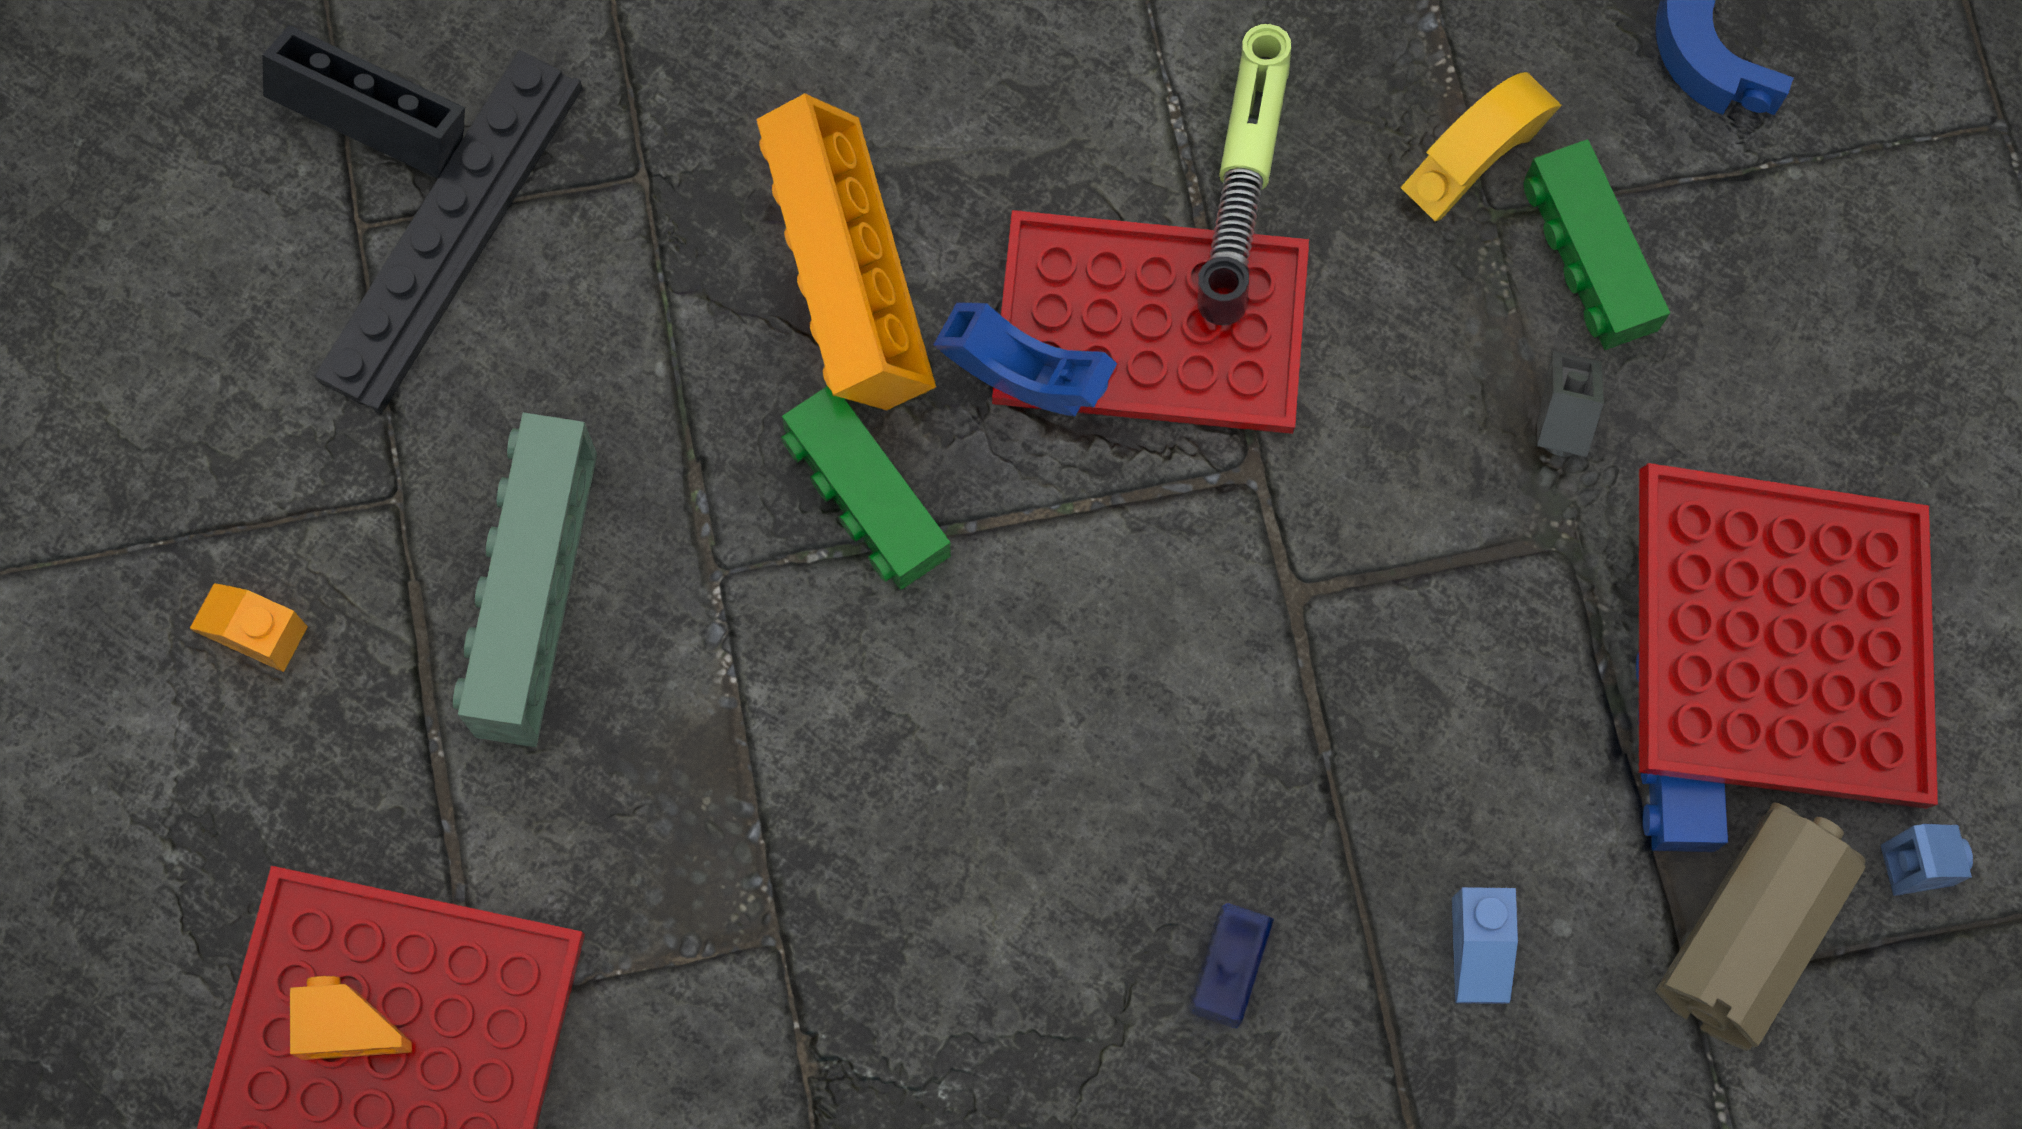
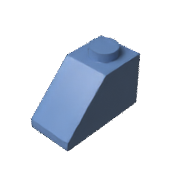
M1914 825L1881 844L1893 896L1955 886L1972 877L1970 872L1973 866L1971 847L1966 839L1961 838L1958 825Z
M1462 887L1452 897L1455 1003L1509 1004L1518 945L1516 888Z

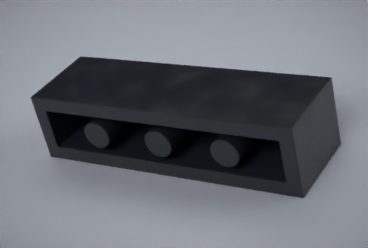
M288 25L262 55L264 97L437 179L463 139L465 107L291 25Z

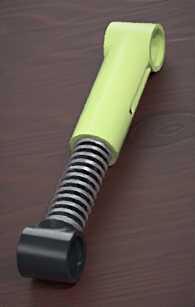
M1260 24L1251 28L1245 34L1242 41V56L1219 173L1220 180L1223 182V189L1215 222V234L1211 244L1210 258L1202 266L1198 275V309L1202 317L1216 325H1230L1237 322L1244 316L1248 306L1250 272L1247 259L1250 257L1249 251L1252 248L1250 243L1253 241V228L1256 225L1254 220L1257 218L1256 213L1258 211L1257 205L1260 202V191L1269 182L1285 87L1290 69L1291 39L1286 31L1272 24ZM1261 57H1269L1272 59L1264 60L1261 59ZM1256 91L1263 92L1259 115L1252 114ZM1218 288H1227L1232 290L1233 292L1229 294H1218L1213 290Z

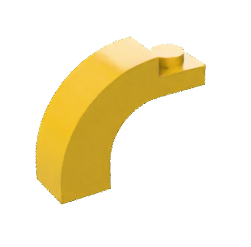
M1528 72L1519 73L1506 79L1479 99L1441 135L1426 152L1428 157L1400 188L1434 221L1442 220L1475 181L1495 161L1516 145L1530 142L1562 105Z

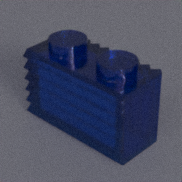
M1227 903L1221 906L1216 916L1217 920L1213 925L1214 930L1210 935L1211 939L1207 945L1208 949L1203 956L1204 961L1200 966L1201 971L1197 976L1198 980L1194 986L1195 990L1191 995L1192 1000L1188 1005V1009L1193 1015L1232 1028H1238L1246 1012L1274 919Z

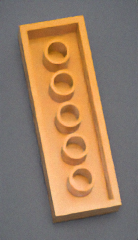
M804 93L757 118L761 135L759 141L760 150L769 163L774 181L772 193L782 210L786 225L784 231L785 240L794 253L799 271L797 283L801 293L807 300L812 318L810 330L815 341L819 344L825 365L823 377L832 394L883 410H889L936 388L859 117Z

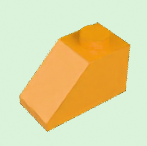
M217 583L213 584L190 626L192 631L282 672L285 671L308 628L296 612L249 590Z
M311 977L307 979V987L290 988L291 1055L301 1060L412 1053L411 1041L356 990L346 984H340V977Z

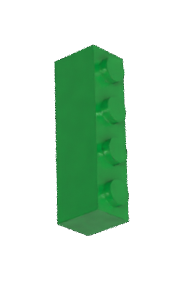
M1587 139L1534 158L1524 179V191L1529 203L1533 207L1538 206L1545 221L1543 229L1549 246L1553 250L1558 249L1565 264L1563 271L1567 286L1572 293L1579 294L1585 307L1584 320L1590 334L1593 337H1598L1604 350H1608L1659 331L1670 315V311L1589 140Z
M826 386L782 416L786 433L781 436L784 446L796 462L805 459L814 471V474L810 476V480L815 489L826 502L833 498L841 508L843 514L839 516L840 522L855 542L863 538L873 554L868 556V559L884 582L892 578L898 588L903 590L951 557V542L844 398L834 396L829 387Z

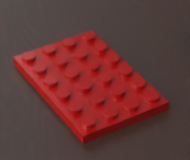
M1012 210L1001 316L1022 332L1045 344L1065 350L1105 352L1117 363L1108 380L1107 390L1098 399L1095 407L1081 406L1077 413L1293 434L1296 423L1309 239L1253 234V241L1250 243L1252 247L1249 251L1250 257L1247 259L1250 273L1246 312L1235 323L1216 325L1202 317L1198 309V275L1202 266L1210 258L1211 244L1215 234L1214 230ZM1218 288L1213 290L1218 294H1229L1233 292L1232 290L1227 288ZM993 387L992 404L1041 409Z

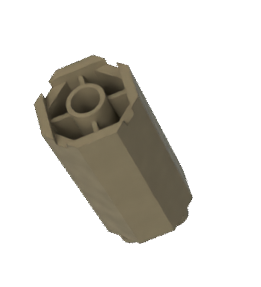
M1772 803L1767 813L1761 817L1655 992L1675 1013L1687 1020L1689 1015L1692 1014L1702 1021L1703 1024L1700 1029L1713 1038L1745 1051L1750 1050L1752 1046L1754 1048L1759 1046L1865 870L1866 859L1841 840L1844 836V831L1832 821L1823 817H1815L1812 822L1809 819L1800 817L1787 806Z

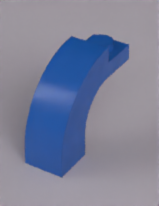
M1660 0L1656 15L1658 49L1666 69L1685 93L1702 106L1721 115L1724 114L1732 100L1741 103L1744 108L1752 112L1776 114L1789 93L1794 77L1751 63L1730 52L1720 41L1714 28L1713 8L1716 0Z
M956 303L933 344L961 368L988 385L1035 407L1070 416H1076L1081 406L1095 407L1098 399L1107 390L1108 380L1117 365L1105 352L1065 350L1045 344L1013 326L987 303Z

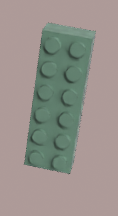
M523 412L519 429L512 428L509 435L507 457L513 460L509 478L502 477L498 486L497 507L502 508L498 527L492 526L487 537L486 557L491 558L488 576H481L476 587L475 606L480 608L477 627H469L466 634L464 657L469 659L466 678H458L453 694V708L458 710V716L475 738L537 748L597 452L585 422Z

